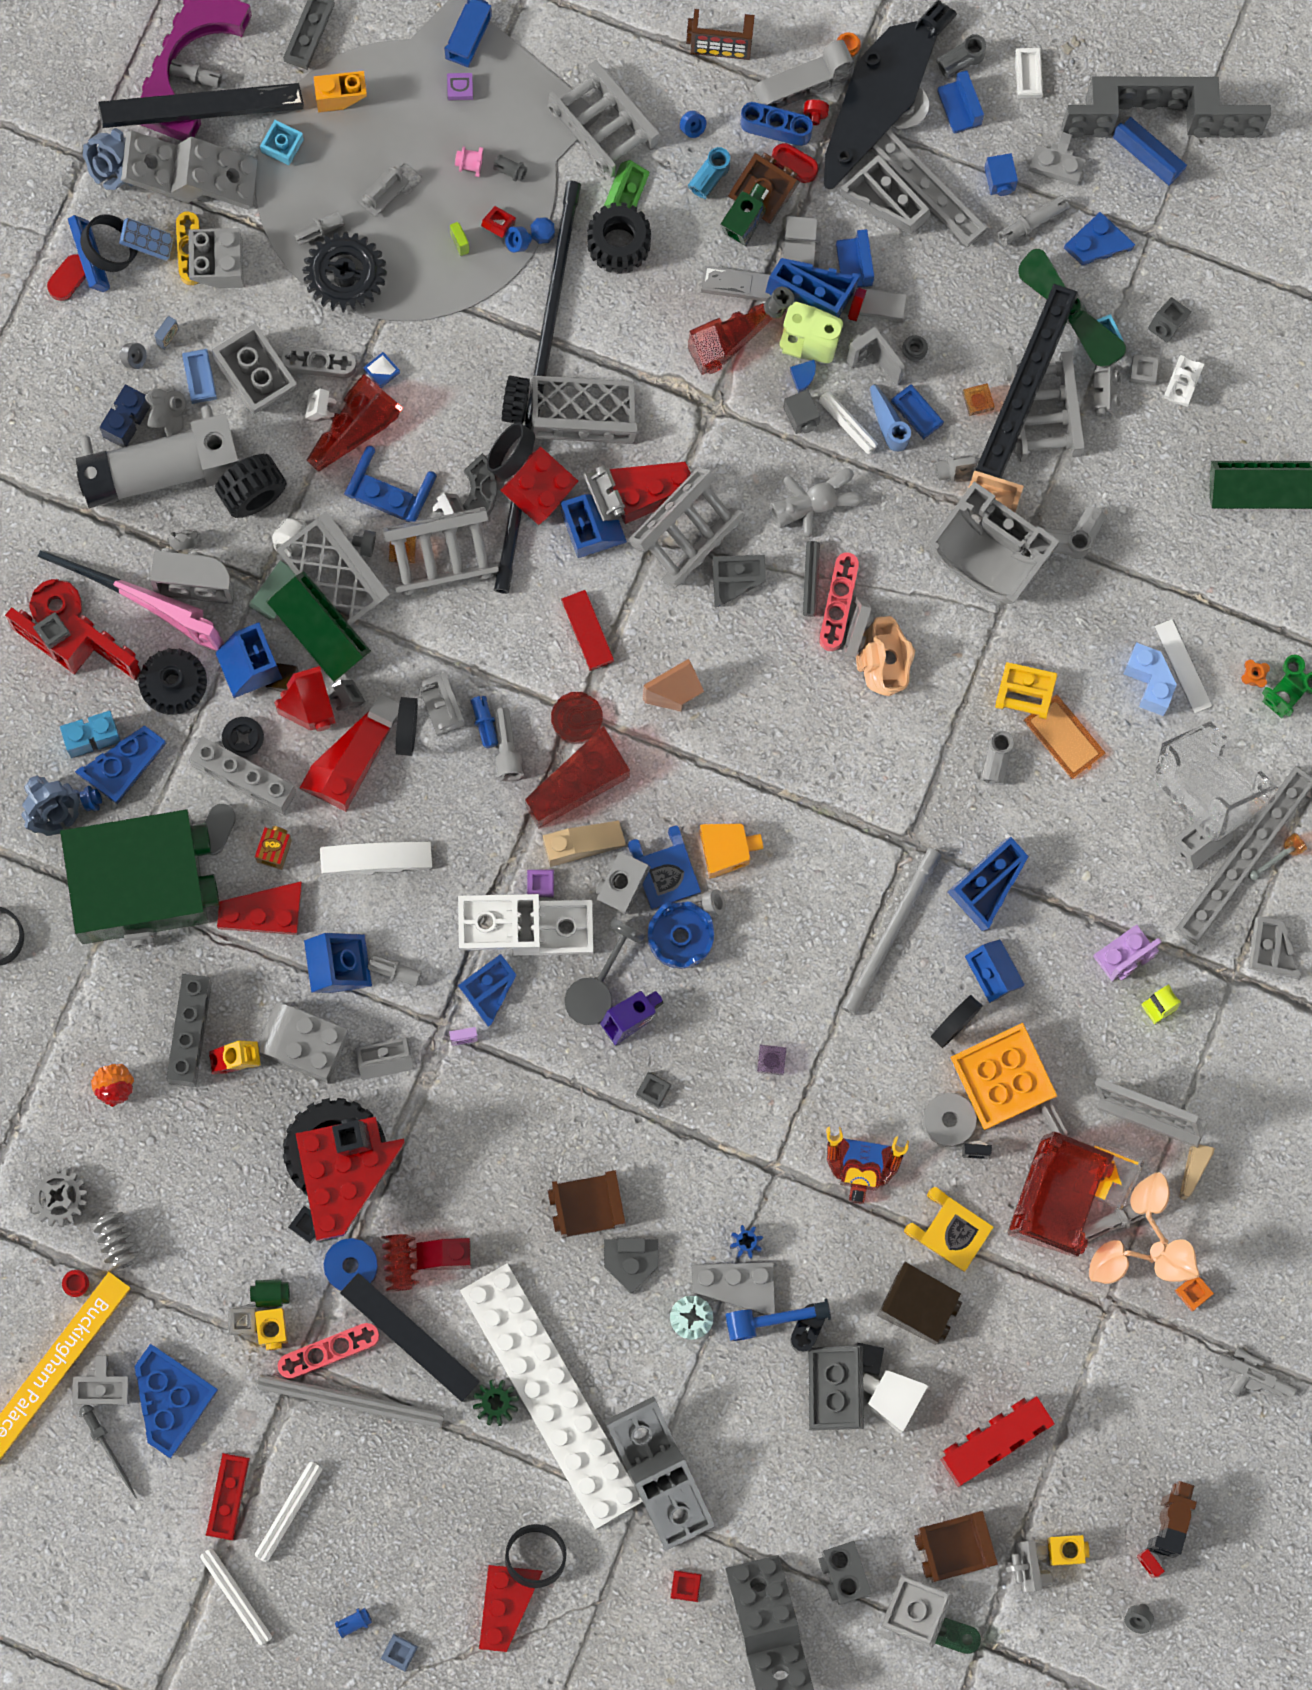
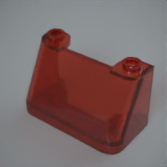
M1055 1131L1044 1135L1036 1149L1008 1229V1235L1072 1257H1079L1080 1254H1083L1088 1244L1083 1228L1099 1183L1105 1177L1109 1179L1113 1173L1115 1164L1112 1163L1114 1155Z

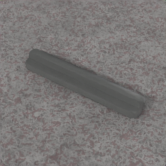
M808 541L806 543L803 615L807 617L817 615L820 543L817 541Z

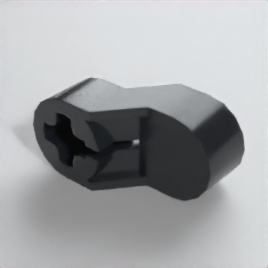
M814 1303L805 1306V1308L813 1307ZM814 1317L798 1320L790 1338L792 1348L800 1353L811 1350L825 1318L817 1320Z

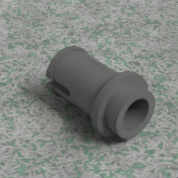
M501 154L495 160L497 165L493 166L494 170L512 177L515 182L517 180L522 181L527 173V167L524 166L523 162L516 163L503 157Z

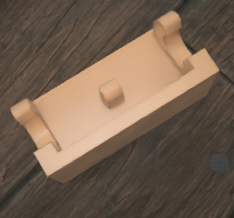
M974 470L969 487L975 481L995 495L997 501L1013 512H1016L1024 486Z

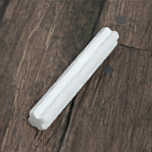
M309 1462L255 1553L256 1558L263 1562L269 1561L322 1472L321 1466L314 1462Z
M213 1549L206 1550L201 1554V1560L258 1644L261 1646L272 1639V1635Z

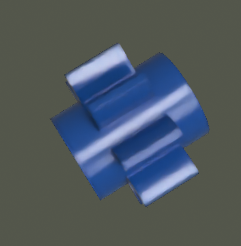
M741 1225V1233L739 1235L732 1232L731 1236L736 1239V1243H732L730 1249L737 1248L739 1251L738 1258L742 1254H747L748 1258L752 1259L753 1250L761 1252L762 1248L756 1244L763 1239V1236L756 1237L754 1234L756 1227L751 1228L750 1231H745V1227ZM743 1236H746L748 1240H753L749 1249H746L745 1245L739 1244L742 1242Z

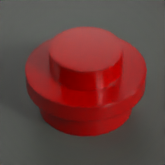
M71 1270L62 1279V1288L71 1297H80L89 1289V1278L80 1270Z

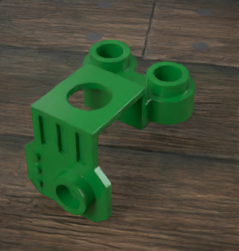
M1299 655L1288 656L1283 663V671L1286 675L1273 690L1265 687L1262 692L1264 695L1262 702L1281 719L1285 715L1289 717L1294 712L1292 707L1305 692L1312 694V688L1308 685V682L1312 681V672L1307 675L1303 672L1305 661ZM1289 664L1296 665L1297 671H1291ZM1277 693H1287L1290 698L1289 703L1282 699Z

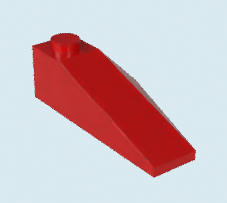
M320 666L294 673L287 683L288 690L282 691L280 693L281 699H276L274 702L279 715L310 731L315 729L316 731H324L331 728V724L336 723Z
M368 711L311 765L299 788L347 812L391 728L369 718Z

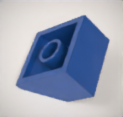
M323 933L304 940L311 993H335L372 986L370 970L368 969L369 961L365 934Z

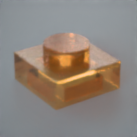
M988 383L963 389L962 394L969 416L994 410L995 405Z
M416 536L406 538L407 541L404 542L409 563H415ZM390 541L389 562L398 563L395 546Z

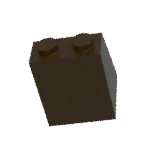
M904 1262L877 1316L936 1345L939 1339L945 1341L951 1326L947 1325L951 1315L956 1317L963 1302L958 1300L961 1293L911 1264Z

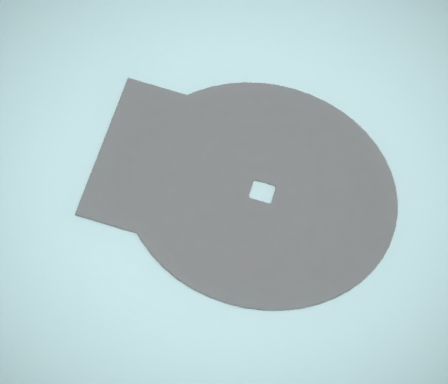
M448 0L411 39L382 41L363 45L325 61L298 82L304 102L303 109L274 112L264 131L261 143L274 120H277L302 132L304 140L290 165L261 153L260 147L257 156L255 193L261 223L270 244L287 269L304 286L308 287L311 284H305L303 281L304 277L309 274H304L302 269L310 266L305 264L304 259L312 257L309 254V249H318L315 244L317 241L324 244L325 240L320 236L303 245H299L294 237V232L314 223V219L320 220L336 211H339L345 226L326 233L325 236L333 239L335 232L340 237H343L345 231L348 232L349 237H352L354 233H358V240L367 237V245L375 243L376 249L374 251L379 250L382 252V257L378 259L386 261V266L380 268L385 269L387 275L380 276L385 280V285H377L381 290V294L378 295L372 292L374 297L373 303L365 298V308L356 303L355 312L352 311L350 305H347L345 310L388 321H420L435 319L468 309L489 298L509 283L527 264L539 246L532 239L524 252L513 253L509 251L505 243V236L501 238L481 226L482 220L491 209L496 206L516 217L513 227L522 226L529 234H531V224L536 218L547 217L550 220L556 193L555 162L578 139L559 117H554L548 109V96L553 91L561 99L571 92L572 89L491 21L486 28L469 68L445 59L444 48L448 45L465 4H467L466 0ZM364 71L367 97L344 110L318 113L313 76ZM447 73H472L473 100H448ZM582 97L567 106L575 117L591 107ZM599 113L582 126L587 130L602 114ZM463 146L467 150L479 151V147L483 148V161L479 177H475L476 172L462 170V172H459V166H455L457 150L462 151ZM501 154L503 157L516 163L523 162L524 166L527 167L524 179L515 182L512 177L494 170L493 166L497 165L495 160L498 155ZM403 164H407L422 177V180L409 194L406 195L400 191L377 217L357 202L362 194L390 165L401 167ZM455 222L460 223L469 242V253L460 256L450 235V225ZM343 254L331 260V262H336L338 259L348 258L354 262L356 269L363 270L362 263L351 255ZM326 272L329 281L338 286L335 282L334 274Z

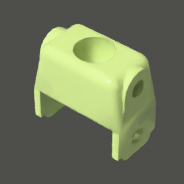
M794 302L789 306L783 324L784 330L779 344L780 348L783 349L782 353L800 359L831 363L836 353L843 321L818 308ZM790 335L796 336L798 341L791 343L788 337Z

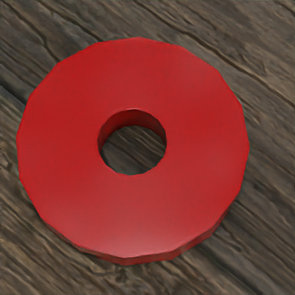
M51 579L42 582L34 589L29 608L33 619L37 623L54 612L65 623L72 613L80 617L82 613V600L78 590L71 583L59 579ZM54 599H60L63 602V606L57 611L49 609V604Z

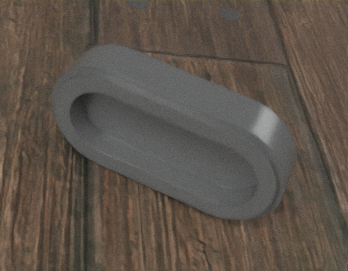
M217 804L212 807L205 821L208 827L212 852L209 855H216L223 850L235 824V812L227 804Z

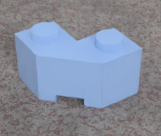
M1136 642L1123 674L1147 683L1139 707L1164 716L1177 684L1162 653Z

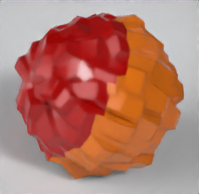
M111 1064L103 1066L94 1072L95 1076L91 1080L92 1090L99 1100L111 1107L128 1100V1096L132 1093L134 1078L126 1066L123 1064Z

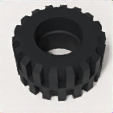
M616 202L610 203V208L606 206L601 207L600 213L596 211L593 214V220L589 221L587 230V247L593 261L597 260V266L600 268L606 266V271L610 273L612 269L617 270V274H622L624 269L627 272L633 271L634 265L637 268L640 267L642 260L647 259L648 251H650L651 247L650 223L648 219L645 220V214L642 211L637 213V207L633 205L631 208L627 207V203H621V206H616ZM620 229L629 232L634 239L626 246L616 247L609 244L604 237L609 232Z
M263 453L245 458L229 468L216 483L215 491L232 517L243 518L256 514L271 505L283 493L287 482L271 456Z

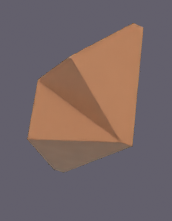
M687 659L644 684L643 700L646 704L681 712L684 703L703 693L704 690L690 660Z

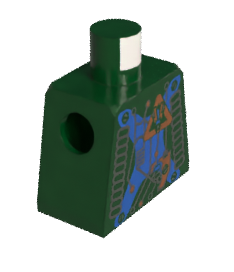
M756 183L750 194L742 191L720 224L725 235L744 246H747L766 212L763 200L769 191L765 187ZM747 208H753L750 212H744Z

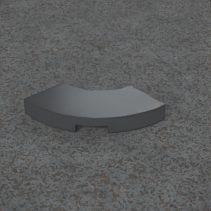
M482 453L464 469V474L470 481L471 489L463 507L465 510L485 507L489 517L496 501L497 482L495 474L487 469V458Z

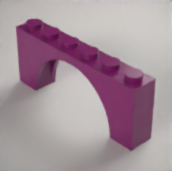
M183 0L184 6L181 12H177L174 17V27L171 33H167L163 40V50L160 56L157 55L153 61L151 76L146 77L143 82V92L140 98L174 95L175 93L170 86L169 75L172 60L176 59L180 51L189 43L206 35L224 33L242 37L252 17L250 5L239 0ZM201 119L142 124L141 126L183 142L190 137L195 138L202 123Z

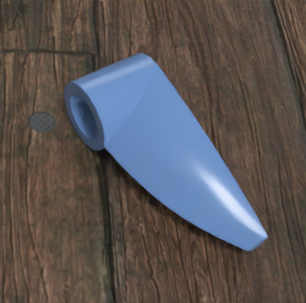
M874 384L870 387L871 398L885 442L891 450L903 451L909 444L911 429L908 424L901 421L890 401L880 388ZM898 433L899 436L903 435V439H899L898 437L894 438V434Z

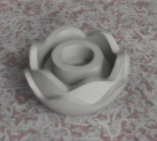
M193 529V531L182 530L180 533L171 532L167 540L174 550L191 549L197 546L200 534H198L197 529Z

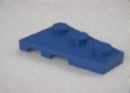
M143 726L120 741L111 750L97 756L88 765L77 769L75 773L114 803L118 804L167 743L148 727Z

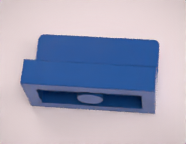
M967 70L957 74L956 82L938 87L937 93L953 133L982 125L984 113Z
M857 230L856 238L837 240L836 250L840 273L852 275L853 273L860 274L857 288L873 286L874 271L868 230Z
M1000 939L983 944L965 956L989 1003L1025 985Z

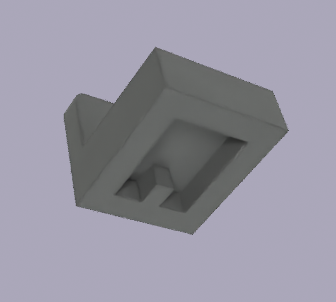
M1171 297L1156 313L1148 329L1168 343L1178 328L1188 319L1192 311Z

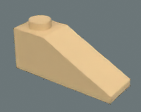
M619 821L568 828L543 835V845L550 867L626 847Z

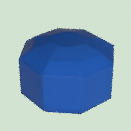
M547 217L536 218L531 224L532 239L538 244L549 243L555 237L554 223Z

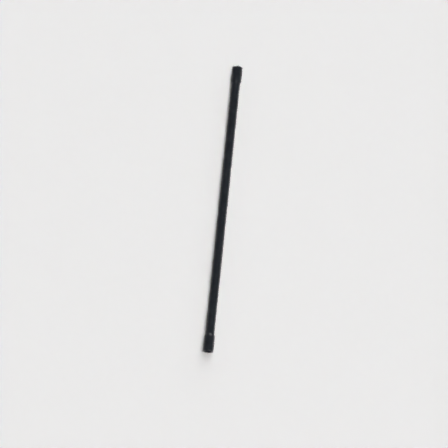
M571 180L566 182L562 217L533 376H546L574 216L581 190V183ZM538 384V391L542 395L544 391V385ZM532 385L524 425L530 430L532 427ZM512 501L510 503L500 565L498 567L499 571L497 572L494 591L501 594H508L513 574L512 566L522 510Z

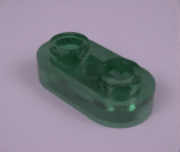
M948 1618L944 1619L942 1626L945 1627L946 1633L944 1636L937 1637L936 1645L963 1654H971L979 1648L981 1636L977 1629ZM965 1634L972 1637L970 1645H965L962 1641Z

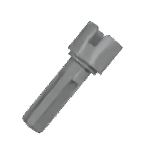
M500 707L494 711L500 754L495 758L498 778L500 781H515L524 776L521 754L515 751L510 710Z

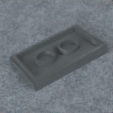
M863 1346L812 1347L808 1351L809 1430L864 1429Z

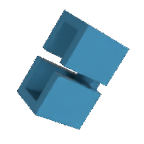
M111 711L87 717L88 723H84L83 719L59 726L67 752L71 758L93 752L90 739L94 738L99 750L116 745L121 741Z

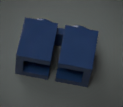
M126 384L124 385L113 403L116 410L110 408L99 427L103 438L122 448L128 446L137 431L135 423L140 425L151 407L146 401L144 393Z

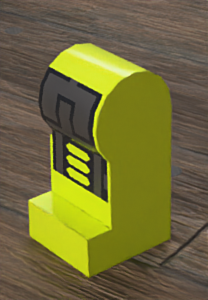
M1168 984L1150 996L1141 1005L1155 1025L1175 1012L1180 1006L1181 1001L1174 995L1171 986Z

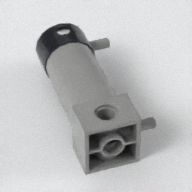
M204 406L201 408L203 419L190 422L192 431L108 452L103 450L93 453L90 437L82 436L80 444L83 456L75 458L78 469L76 473L82 496H85L88 508L118 502L121 499L201 479L206 480L207 486L216 485L220 477L239 462L226 413L213 416L211 407Z

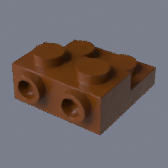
M764 152L762 156L755 153L728 197L735 201L742 191L750 194L756 183L765 187L769 192L763 200L766 212L762 219L772 224L800 181L795 178L797 173L790 168L784 166L782 170L774 165L777 160Z

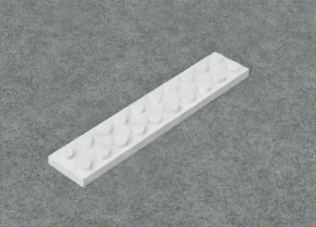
M505 1264L461 1289L460 1292L595 1530L642 1503L643 1501L509 1265Z

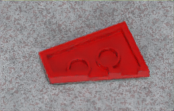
M302 881L219 901L217 928L221 930L297 935Z

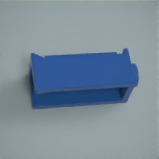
M467 0V4H465L448 45L444 48L445 59L469 68L492 17V8L487 1Z

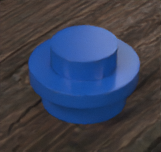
M91 786L85 787L84 791L79 793L84 809L87 812L100 810L102 798L99 791Z

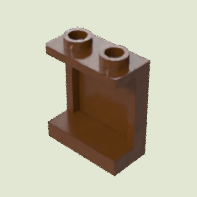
M983 1510L920 1527L917 1529L918 1534L914 1535L917 1550H923L925 1562H922L925 1578H930L932 1583L998 1565Z

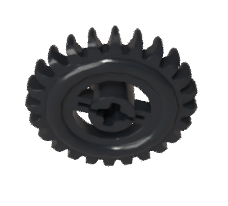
M345 231L343 237H340L335 232L333 239L324 236V244L317 241L315 243L318 248L317 250L309 249V254L312 257H306L304 262L310 266L302 269L304 274L309 275L305 276L303 281L305 284L311 283L307 287L308 293L315 291L313 295L314 301L322 297V307L331 302L332 311L339 304L342 313L345 312L347 305H350L352 311L355 312L356 303L365 308V298L373 303L374 297L372 292L378 295L381 294V290L377 285H385V280L380 276H386L387 271L380 267L386 266V261L378 259L382 257V252L379 250L374 251L376 249L375 243L367 245V237L358 240V233H354L352 237H349L348 232ZM339 255H351L362 263L363 270L356 269L354 262L348 258H341L336 262H331V260ZM326 272L334 274V279L338 286L329 281Z

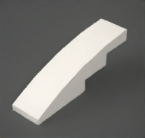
M430 842L365 843L320 848L321 874H373L375 872H401L403 870H429L432 868Z

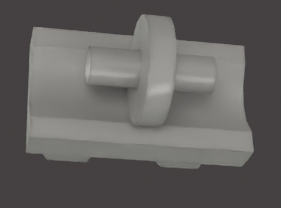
M1035 1540L1015 1543L1017 1554L1012 1555L1013 1566L1006 1567V1572H1014L1016 1582H1021L1023 1593L1041 1591L1043 1587L1051 1585L1053 1583L1051 1572L1049 1570L1040 1571L1038 1560L1047 1559L1048 1557L1047 1545L1035 1543Z

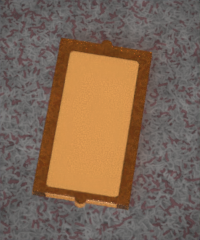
M1057 694L1051 699L1047 719L1039 718V715L1030 714L1023 720L1071 779H1074L1085 769H1091L1092 764L1106 754Z

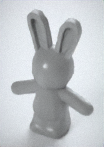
M850 468L842 469L829 481L813 485L807 492L803 490L793 477L786 476L784 484L794 495L769 504L777 527L781 528L803 518V535L810 537L813 533V512L824 513L835 506H856L863 501V496L858 492L835 493V490L852 480L854 476L853 470Z

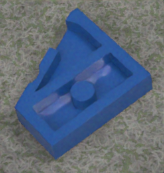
M1099 212L1065 244L1064 249L1081 265L1094 262L1096 259L1112 257L1113 254L1121 251H1131L1135 244L1107 217Z
M500 954L457 985L487 1027L493 1023L516 977V973L502 954Z

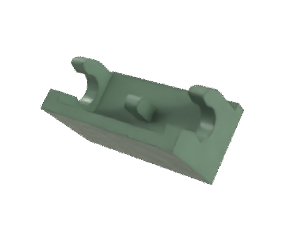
M281 560L278 562L248 606L268 620H274L277 614L266 601L296 576L287 564Z

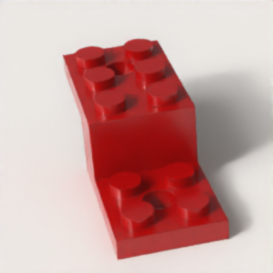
M11 607L5 614L11 628L74 675L92 652L95 651L133 680L139 677L141 670L138 665L139 661L135 658L136 654L125 645L122 648L114 643L115 639L103 630L101 633L93 627L94 623L84 615L79 618L72 613L64 623L71 635L49 650L34 630L33 626L36 624L32 622L33 618L22 609L18 612Z

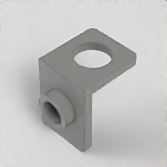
M153 932L124 935V940L128 946L132 945V948H144L149 943H154Z

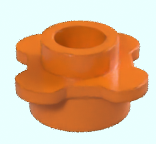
M1251 659L1247 660L1244 664L1246 670L1241 677L1242 682L1251 686H1258L1259 688L1265 687L1267 684L1266 675L1270 671V666L1267 663L1259 664ZM1253 672H1258V675L1255 676Z

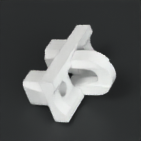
M1180 355L1163 398L1172 403L1188 407L1204 364L1191 361L1185 356ZM1178 381H1180V382H1182V383H1185V384H1188V385H1187V386H1184V385H1182V384H1179Z

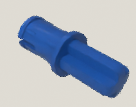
M477 696L470 700L476 719L474 725L479 729L483 746L488 749L498 745L493 725L495 718L491 717L487 697L482 696V699H480V696Z

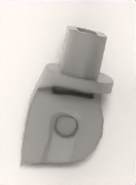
M948 455L946 460L935 461L939 481L950 479V482H954L955 475L970 473L976 465L975 457L954 460L952 456Z

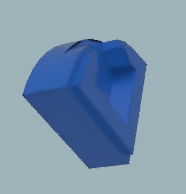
M815 360L790 367V373L798 393L807 389L813 381L816 371Z

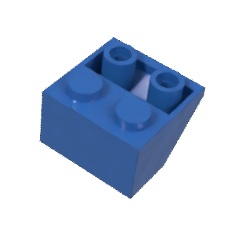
M584 494L561 502V514L577 558L627 543L619 519L603 521L592 494Z
M259 622L234 632L216 652L233 698L282 679Z

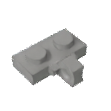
M1062 132L1059 145L1052 143L1051 149L1037 145L1029 171L1077 186L1085 159L1072 156L1074 150L1068 148L1072 135Z
M97 1355L95 1356V1370H89V1377H73L72 1404H129V1377L114 1376V1370H108V1356Z

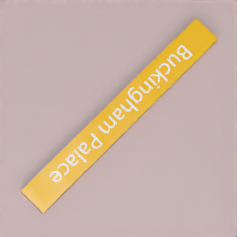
M110 1272L103 1278L0 1413V1460L131 1290L128 1285Z

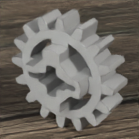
M52 1168L51 1175L43 1171L42 1176L44 1179L40 1181L35 1178L33 1180L37 1185L36 1189L29 1188V1192L34 1195V1198L29 1199L28 1203L36 1205L31 1210L34 1215L41 1213L38 1219L41 1222L48 1218V1225L51 1227L54 1226L56 1221H58L61 1227H64L65 1220L67 1219L72 1224L75 1223L73 1216L75 1214L83 1215L79 1210L80 1206L85 1207L88 1205L87 1202L82 1200V1197L87 1196L88 1192L80 1189L85 1185L84 1181L76 1182L78 1175L75 1172L68 1176L67 1168H63L61 1174L58 1173L56 1168ZM64 1180L58 1185H49L52 1181ZM73 1187L76 1192L75 1203L71 1201L70 1195ZM42 1192L45 1194L46 1202L43 1205L44 1207H42L41 1204ZM55 1193L61 1194L64 1199L62 1202L55 1201L53 1195ZM66 1209L68 1211L61 1215H53L57 1210Z

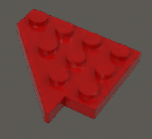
M376 1117L360 1120L367 1123L372 1150L349 1156L337 1153L332 1126L296 1133L317 1241L336 1238L346 1234L405 1145L404 1138L381 1143Z

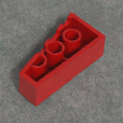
M1037 1396L1028 1402L1024 1397L1011 1406L1013 1412L1007 1416H1004L1001 1412L988 1421L991 1426L984 1431H981L978 1427L966 1435L968 1441L963 1445L959 1446L955 1442L943 1450L946 1456L940 1460L957 1487L963 1485L1043 1431L1055 1425Z

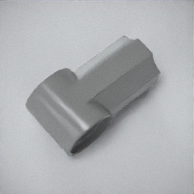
M1000 730L995 732L990 738L980 780L993 785H1003L1011 749L1014 745V739L1009 732ZM1003 739L1007 744V749H997L994 740Z

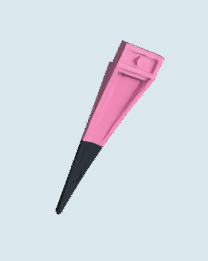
M42 550L38 554L39 558L83 575L132 600L178 629L199 645L218 651L224 644L219 632L214 628V624L203 618V610Z

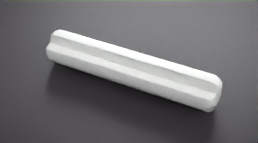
M827 391L819 398V403L867 454H870L877 448L878 443L831 392Z

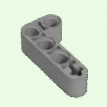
M837 40L824 48L822 57L758 82L753 87V90L760 104L781 108L846 82L853 75L855 63L844 40Z

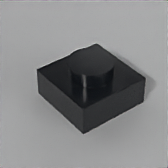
M303 1206L288 1228L311 1244L316 1237L311 1210Z
M857 1343L856 1346H863V1373L879 1376L884 1348Z

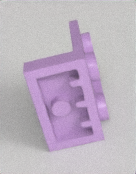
M1136 924L1095 953L1093 957L1112 982L1118 977L1122 981L1134 972L1133 970L1138 967L1137 964L1139 962L1143 966L1151 961L1159 952L1157 948L1162 941L1157 938L1150 943Z

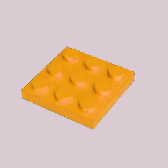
M1024 1023L950 1057L984 1130L1058 1097Z

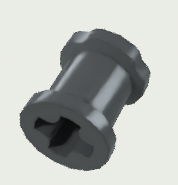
M777 287L773 291L772 296L764 303L766 314L771 318H781L786 309L794 302L793 293L786 287Z

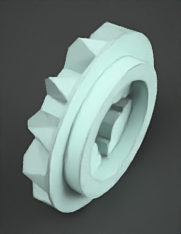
M685 1296L672 1307L670 1313L671 1326L679 1336L685 1339L701 1338L712 1327L713 1311L708 1302L698 1296ZM693 1306H695L696 1316L704 1320L694 1321L691 1328L688 1329V1319L681 1316L680 1313L689 1314Z

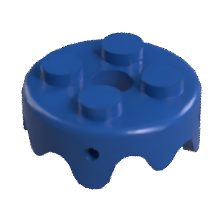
M667 902L659 908L649 923L648 944L651 952L661 963L671 968L685 969L698 965L707 957L713 946L714 928L711 916L692 902ZM676 930H685L689 936L687 941L683 943L675 941L673 934Z

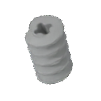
M109 1212L90 1220V1223H97L92 1228L93 1232L101 1233L96 1238L97 1242L105 1243L100 1248L101 1253H109L104 1257V1262L113 1263L108 1267V1272H115L134 1264L133 1259L139 1255L138 1252H129V1249L135 1243L125 1241L131 1235V1232H122V1229L128 1225L127 1222H118V1219L124 1215L123 1212Z

